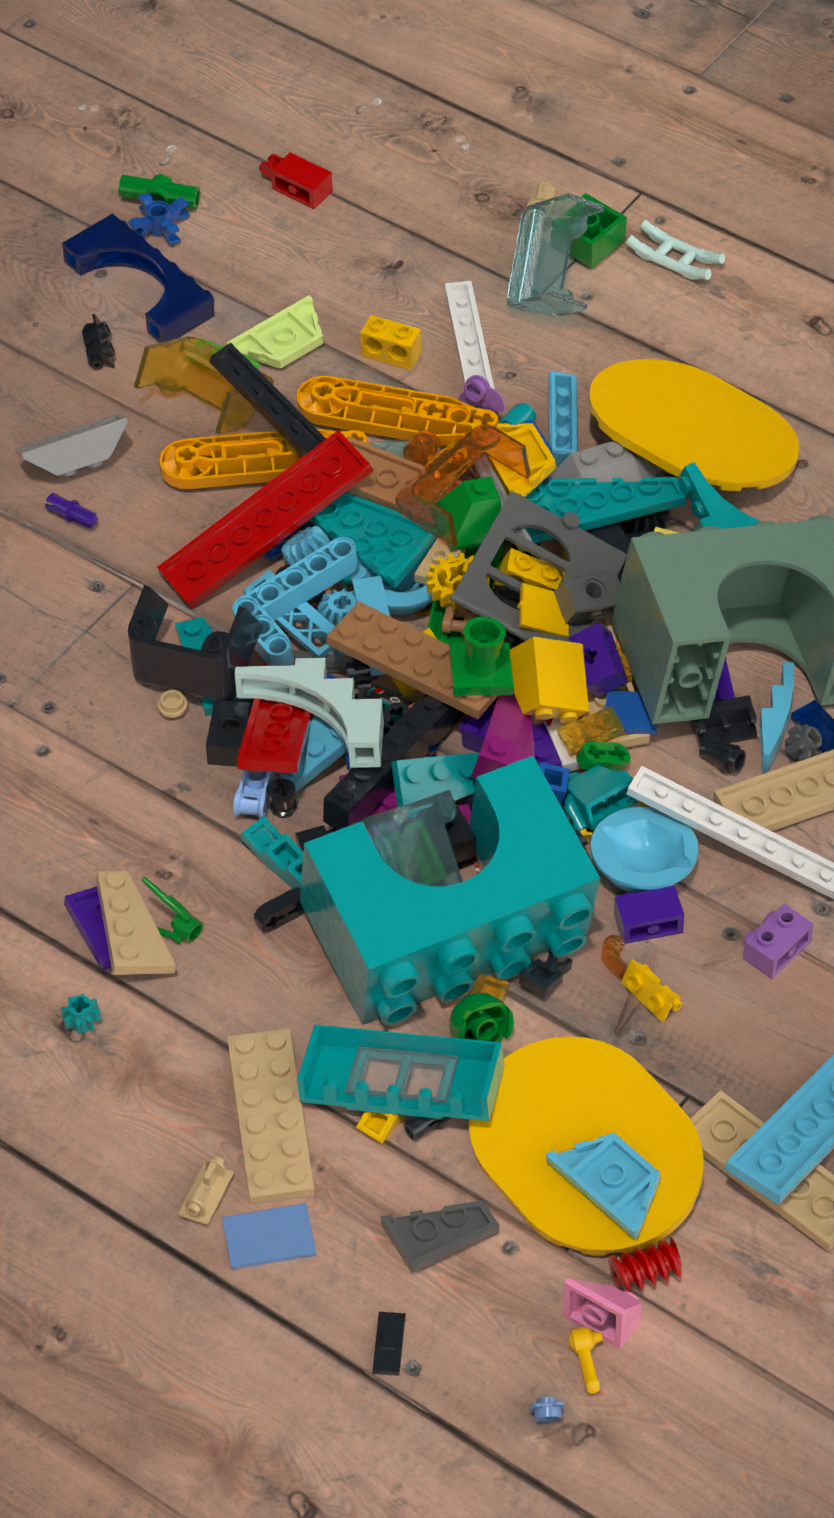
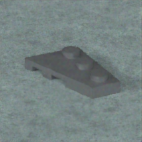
M483 1200L444 1206L440 1211L423 1213L422 1210L412 1211L409 1216L393 1218L392 1215L381 1216V1225L412 1273L499 1232V1224Z

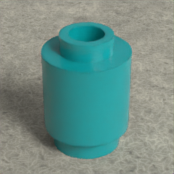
M519 403L514 405L499 420V424L515 425L531 419L535 422L536 412L527 403Z

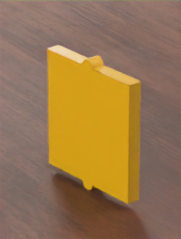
M525 583L521 584L520 602L517 605L520 609V628L568 638L569 624H565L554 594L555 591Z

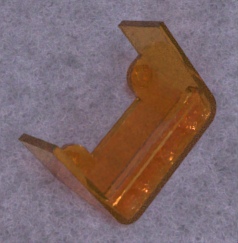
M483 424L473 428L457 438L398 492L395 498L398 512L452 547H455L458 542L452 514L433 502L484 454L528 479L531 474L526 446L492 425Z

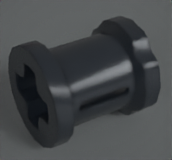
M277 779L270 784L269 795L272 799L270 811L274 816L288 818L297 810V802L294 799L296 787L292 781ZM279 787H282V795L279 793ZM284 802H285L286 805H287V809H286V810H284Z

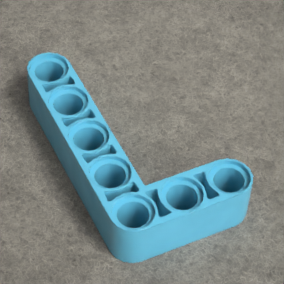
M338 537L234 601L232 605L234 618L239 606H242L263 624L254 650L268 666H291L294 664L290 640L275 623V620L352 574L358 567L355 543L348 537Z

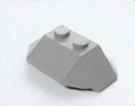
M117 413L110 417L15 448V451L21 458L56 476L68 477L74 475L76 469L85 466L86 468L98 467L102 465V460L110 458L128 421L125 416Z
M610 441L571 453L550 476L551 479L597 478V482H612V478H623V482H639L642 478L656 477L661 472V468L623 447L616 441Z

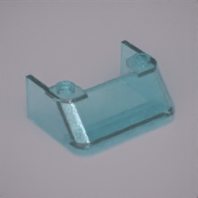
M569 192L531 204L524 210L520 220L507 295L509 307L520 311L557 316L587 310L588 304L575 300L572 291L563 287L571 240L579 238L586 232L588 226L587 217L603 212L604 206Z

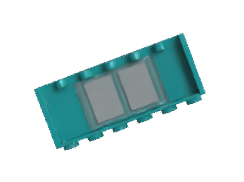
M314 1024L297 1077L300 1102L343 1106L347 1107V1110L434 1119L451 1117L489 1121L504 1070L503 1048L501 1042Z

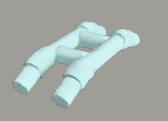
M646 219L639 228L647 233L654 242L660 244L656 251L645 243H641L633 235L625 242L642 259L655 262L691 280H709L711 278L710 269L689 265L694 259L703 264H723L725 262L724 253H715L694 247L668 235V233L655 227ZM671 249L684 253L679 261L665 255Z

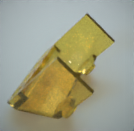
M191 336L145 346L134 383L135 388L139 389L156 385L161 392L169 395L185 391L220 410L221 414L215 431L219 435L246 427L257 412L209 363L211 355L219 351V348L200 338ZM261 372L272 384L274 383L270 376Z

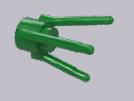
M143 877L142 882L176 913L171 921V927L174 928V932L157 927L159 933L164 937L172 939L177 944H181L183 940L188 943L196 940L202 932L203 922L194 917L172 895L167 896L148 878Z

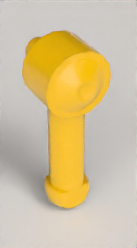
M584 1326L570 1329L568 1343L574 1354H578L586 1392L595 1394L600 1390V1385L591 1351L595 1344L603 1341L601 1332L592 1331L589 1327Z

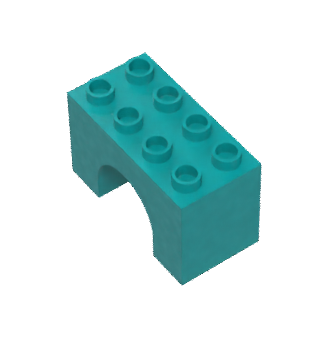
M533 755L476 778L469 826L476 836V854L484 869L466 881L448 886H428L415 883L400 876L382 859L362 821L304 843L300 903L362 1025L379 1018L384 1025L400 1023L415 1013L417 1010L416 1004L437 995L441 1002L455 1001L473 989L474 980L495 973L499 980H506L517 976L528 968L531 964L530 958L551 950L555 957H564L579 950L586 943L600 877Z

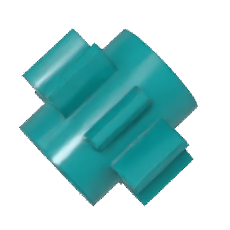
M83 993L73 998L68 997V1007H61L65 1028H72L78 1034L89 1030L94 1031V1021L101 1020L97 999L90 1000Z

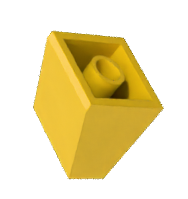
M532 637L510 650L514 684L513 692L523 714L533 715L538 720L556 718L560 719L562 723H572L577 721L578 717L589 712L583 644Z

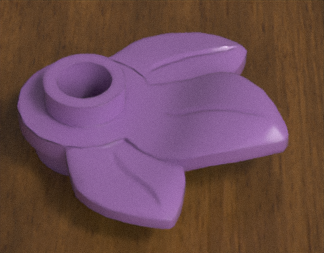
M473 375L467 379L464 385V392L459 396L460 401L476 408L493 411L497 416L498 412L506 410L501 394L491 388L483 376Z

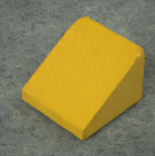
M364 1111L355 1128L383 1144L404 1117L395 1114Z

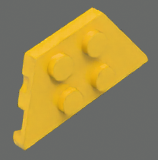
M519 423L517 425L497 424V428L480 429V424L471 425L472 435L478 445L483 448L508 496L511 491H514L526 497L556 469V461L533 423Z

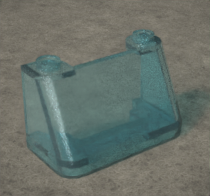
M450 790L394 807L363 819L362 822L380 856L400 876L415 883L428 886H448L463 882L444 825L452 821L456 815V804Z

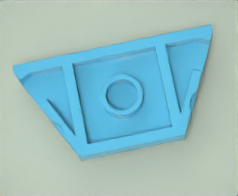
M615 1133L600 1136L594 1141L574 1144L575 1149L558 1154L554 1150L546 1154V1160L552 1167L632 1238L636 1239L639 1236L661 1179L660 1172Z

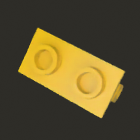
M632 959L621 984L662 1023L665 1022L670 1010L677 1012L682 1007L681 996L674 993L667 985L661 986L662 980L650 970L647 964L642 965Z

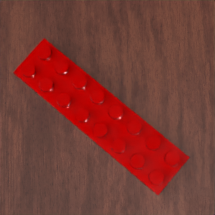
M337 430L157 566V568L192 609L372 473V466L346 437Z

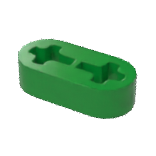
M589 741L576 754L578 764L585 770L600 765L611 770L622 771L631 759L628 750L623 745L615 742Z

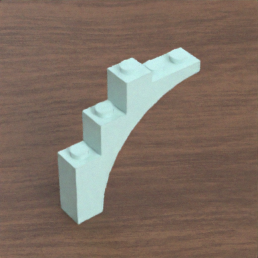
M296 658L295 665L235 667L237 698L265 699L302 708L320 717L336 730L349 752L350 768L381 767L384 726L382 699H355L353 678L327 679L326 658Z

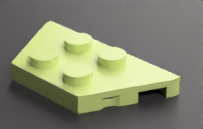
M308 295L226 342V344L231 342L242 354L247 355L252 360L281 369L323 344V334L318 324L317 313L314 311L312 297Z

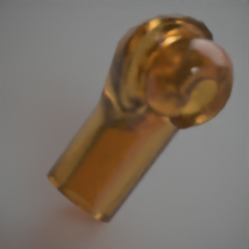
M611 934L603 941L601 960L619 979H623L628 965L620 958V952L622 951L621 946H625V941L621 936Z

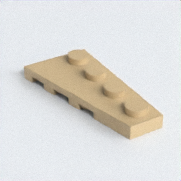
M97 871L96 884L113 975L175 973L176 964L129 872Z

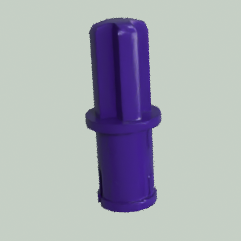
M51 493L46 499L47 502L53 504L46 503V509L63 516L67 522L74 521L87 528H93L98 522L97 514L80 506L76 500L69 501L56 493Z

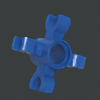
M149 193L138 196L139 201L142 203L139 206V210L143 215L147 216L143 218L136 217L128 221V224L133 229L129 232L134 240H139L149 232L156 237L164 236L170 245L180 242V238L176 235V232H179V228L172 221L176 219L184 220L190 216L185 207L189 206V203L181 197L169 206L164 201H153Z

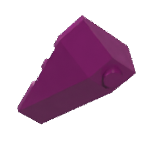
M514 692L513 695H499L496 699L471 774L473 778L532 755L535 758L532 715L522 713Z

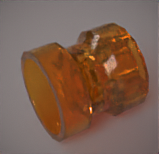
M421 430L403 449L404 458L426 466L439 451L440 441L433 432Z

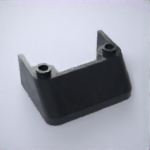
M144 585L128 626V639L134 677L141 684L166 691L177 690L184 695L213 702L215 700L232 701L237 696L235 667H248L263 624L245 607L239 606L230 632H212L205 638L201 650L157 641L155 639L169 604L151 587Z

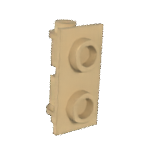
M213 1156L212 1159H208L207 1162L203 1163L178 1212V1216L207 1226L209 1225L234 1175L233 1171L225 1169L223 1165L224 1160L221 1157Z

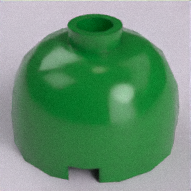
M472 993L465 996L455 1005L449 1018L451 1037L460 1039L501 1042L504 1037L507 1040L509 1039L514 1026L512 1011L502 1000L489 993Z

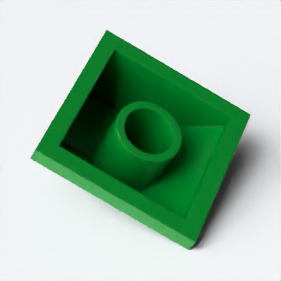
M491 476L463 481L433 504V510L450 552L479 547L499 514L501 501Z

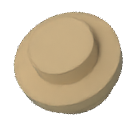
M168 690L161 695L158 701V710L165 717H179L187 710V700L181 692Z

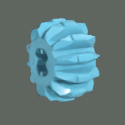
M319 526L307 527L286 540L281 550L287 564L293 565L329 543L330 540Z
M344 587L339 592L332 589L331 595L323 594L322 602L318 606V612L336 627L356 605L354 590L347 592Z

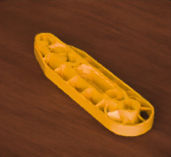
M317 376L302 383L297 390V409L311 423L345 430H359L368 434L430 445L446 446L451 443L454 445H470V439L474 438L471 433L472 424H480V429L497 428V424H499L498 416L493 411L473 407L453 397L352 379Z
M317 429L326 439L336 432ZM277 431L177 440L167 445L161 452L159 465L162 478L169 485L179 489H197L270 482L302 458V456ZM340 431L346 439L350 436L369 444L366 434L362 431Z

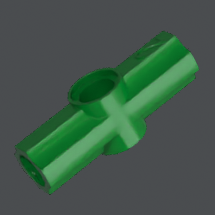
M122 174L119 180V197L139 200L138 196L149 193L153 201H164L168 205H171L176 199L183 197L189 203V206L185 208L197 210L199 206L200 187L174 183L171 178L163 174L155 175L152 179Z

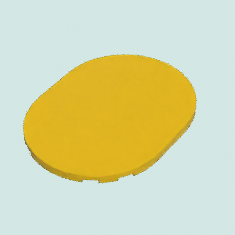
M635 359L619 362L603 369L591 383L588 395V409L592 417H595L599 422V428L623 447L676 477L680 476L684 466L695 462L709 484L719 486L720 490L741 491L745 487H755L759 490L780 483L792 473L796 466L800 449L797 435L791 425L768 405L704 370L668 360Z
M554 1037L517 1049L504 1058V1070L490 1120L469 1119L472 1149L478 1164L488 1179L538 1234L559 1247L565 1246L581 1251V1254L606 1256L607 1253L623 1251L631 1253L636 1247L644 1249L646 1244L657 1243L668 1236L686 1219L694 1207V1202L700 1188H702L704 1178L703 1148L691 1119L640 1063L623 1050L603 1041L584 1037ZM615 1133L660 1172L661 1179L639 1236L636 1239L632 1238L552 1167L546 1160V1154L554 1150L558 1154L575 1149L574 1144L594 1141L600 1136Z

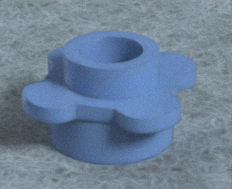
M556 1397L536 1399V1404L531 1405L530 1413H534L536 1422L557 1421L562 1419L561 1411L564 1410L565 1404L564 1402H557Z

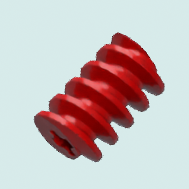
M672 1237L670 1238V1244L665 1240H659L657 1249L652 1243L646 1244L645 1252L636 1247L632 1251V1257L627 1251L620 1253L619 1260L615 1255L608 1256L612 1280L618 1289L623 1287L625 1291L631 1292V1283H635L640 1291L644 1290V1279H648L654 1287L656 1286L657 1275H660L664 1282L667 1283L669 1282L670 1271H673L677 1279L682 1278V1262L677 1245Z

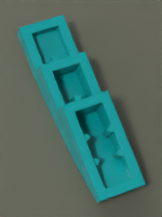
M263 816L243 831L240 839L292 889L296 887L301 888L303 851L287 833L282 836L268 819Z

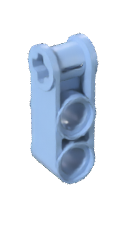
M243 770L240 785L234 798V816L248 814L258 816L259 819L263 816L266 817L270 797L269 786L274 781L276 772H251Z

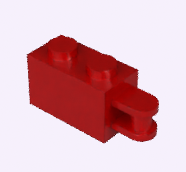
M291 152L284 158L271 154L267 158V162H262L259 165L260 172L272 180L273 190L313 210L333 192L332 172Z

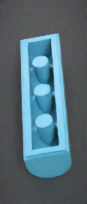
M549 371L548 443L552 447L557 468L571 453L578 451L577 375Z

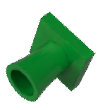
M476 617L469 620L463 629L465 643L449 644L453 696L513 695L514 684L509 643H503L506 635L504 626L498 620L491 617Z

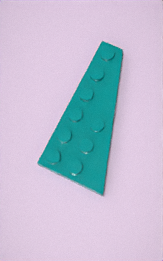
M677 477L642 478L639 482H623V478H612V482H597V478L551 479L549 483H540L525 497L561 518L568 512L577 514L580 519L578 527L584 531L686 505V495L680 489ZM525 527L533 543L554 539L552 535L545 531Z
M348 492L342 494L309 520L315 526H319L333 540L338 537L352 539L355 543L358 560L378 576H381L393 588L400 584L432 547L438 536H441L440 527Z

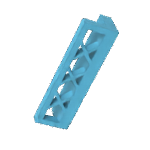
M268 570L243 589L244 594L274 577L275 574ZM304 602L291 610L290 613H286L275 620L280 627L316 658H324L331 651L335 655H345V653L326 644L327 635L335 626L309 603ZM294 620H296L305 629H296L295 627H293ZM313 637L323 644L321 648H317L312 643Z

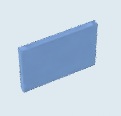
M306 1203L222 1217L231 1270L316 1256Z

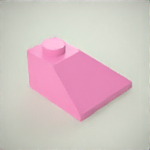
M567 1278L564 1282L563 1317L580 1327L587 1326L592 1331L601 1332L603 1340L621 1349L641 1321L642 1302L633 1293L621 1291L614 1286Z

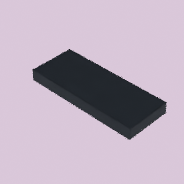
M379 1312L372 1374L400 1375L406 1313Z

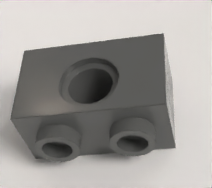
M598 571L586 577L579 578L577 575H573L562 580V584L554 594L565 624L613 616L620 587L616 572L604 574L603 571Z

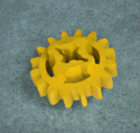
M449 553L447 560L439 557L437 558L438 565H430V572H426L427 593H431L433 601L440 599V606L444 607L447 603H450L452 609H456L457 603L450 600L451 594L455 592L474 558L473 555L466 559L464 558V553H460L458 558H454Z

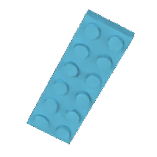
M834 1055L726 1161L724 1170L777 1205L834 1149Z

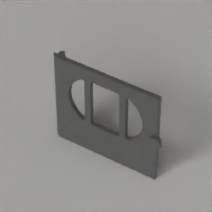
M511 491L455 592L451 594L450 600L481 617H491L498 620L506 631L524 641L532 637H540L569 642V637L590 627L593 620L569 624L568 638L520 628V610L506 605L492 592L486 576L520 594L521 582L491 566V562L502 542L508 540L562 570L565 573L562 580L573 575H577L579 578L586 577L598 571H603L604 574L616 572L618 575L627 558V554L579 528L580 519L577 514L568 512L561 518ZM530 527L547 532L563 546L569 562L512 530Z

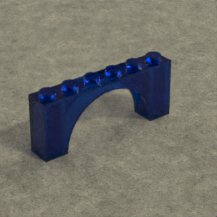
M113 213L62 243L64 263L80 276L106 267H128L151 275L162 285L164 293L161 299L151 310L145 313L147 333L163 347L215 316V300L210 291L204 290L199 286L193 277L187 276L179 269L175 262L169 261L158 248L151 246L141 234L134 232L124 220L121 221Z

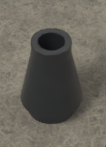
M706 739L699 748V755L706 758L726 773H737L744 765L746 753L744 750H741L739 745L713 742Z

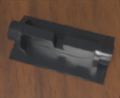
M94 313L92 314L94 322L85 324L82 329L84 345L87 348L85 350L88 364L94 369H99L108 362L112 368H115L113 356L116 355V352L109 341V337L112 335L110 328L105 321L101 322Z

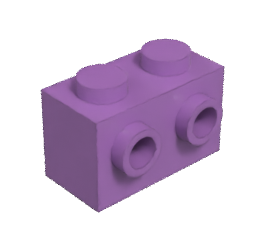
M784 903L777 911L768 913L759 928L756 930L752 929L747 933L743 940V960L770 979H773L811 943L813 923Z

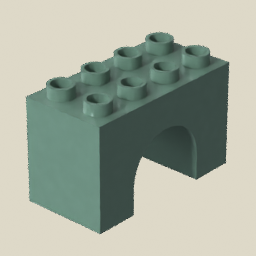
M819 515L807 521L787 523L761 521L752 526L725 529L707 526L694 532L674 534L649 532L640 537L631 538L612 616V623L652 724L709 718L728 646L731 643L739 642L762 644L785 653L795 660L807 674L820 706L834 704V518Z

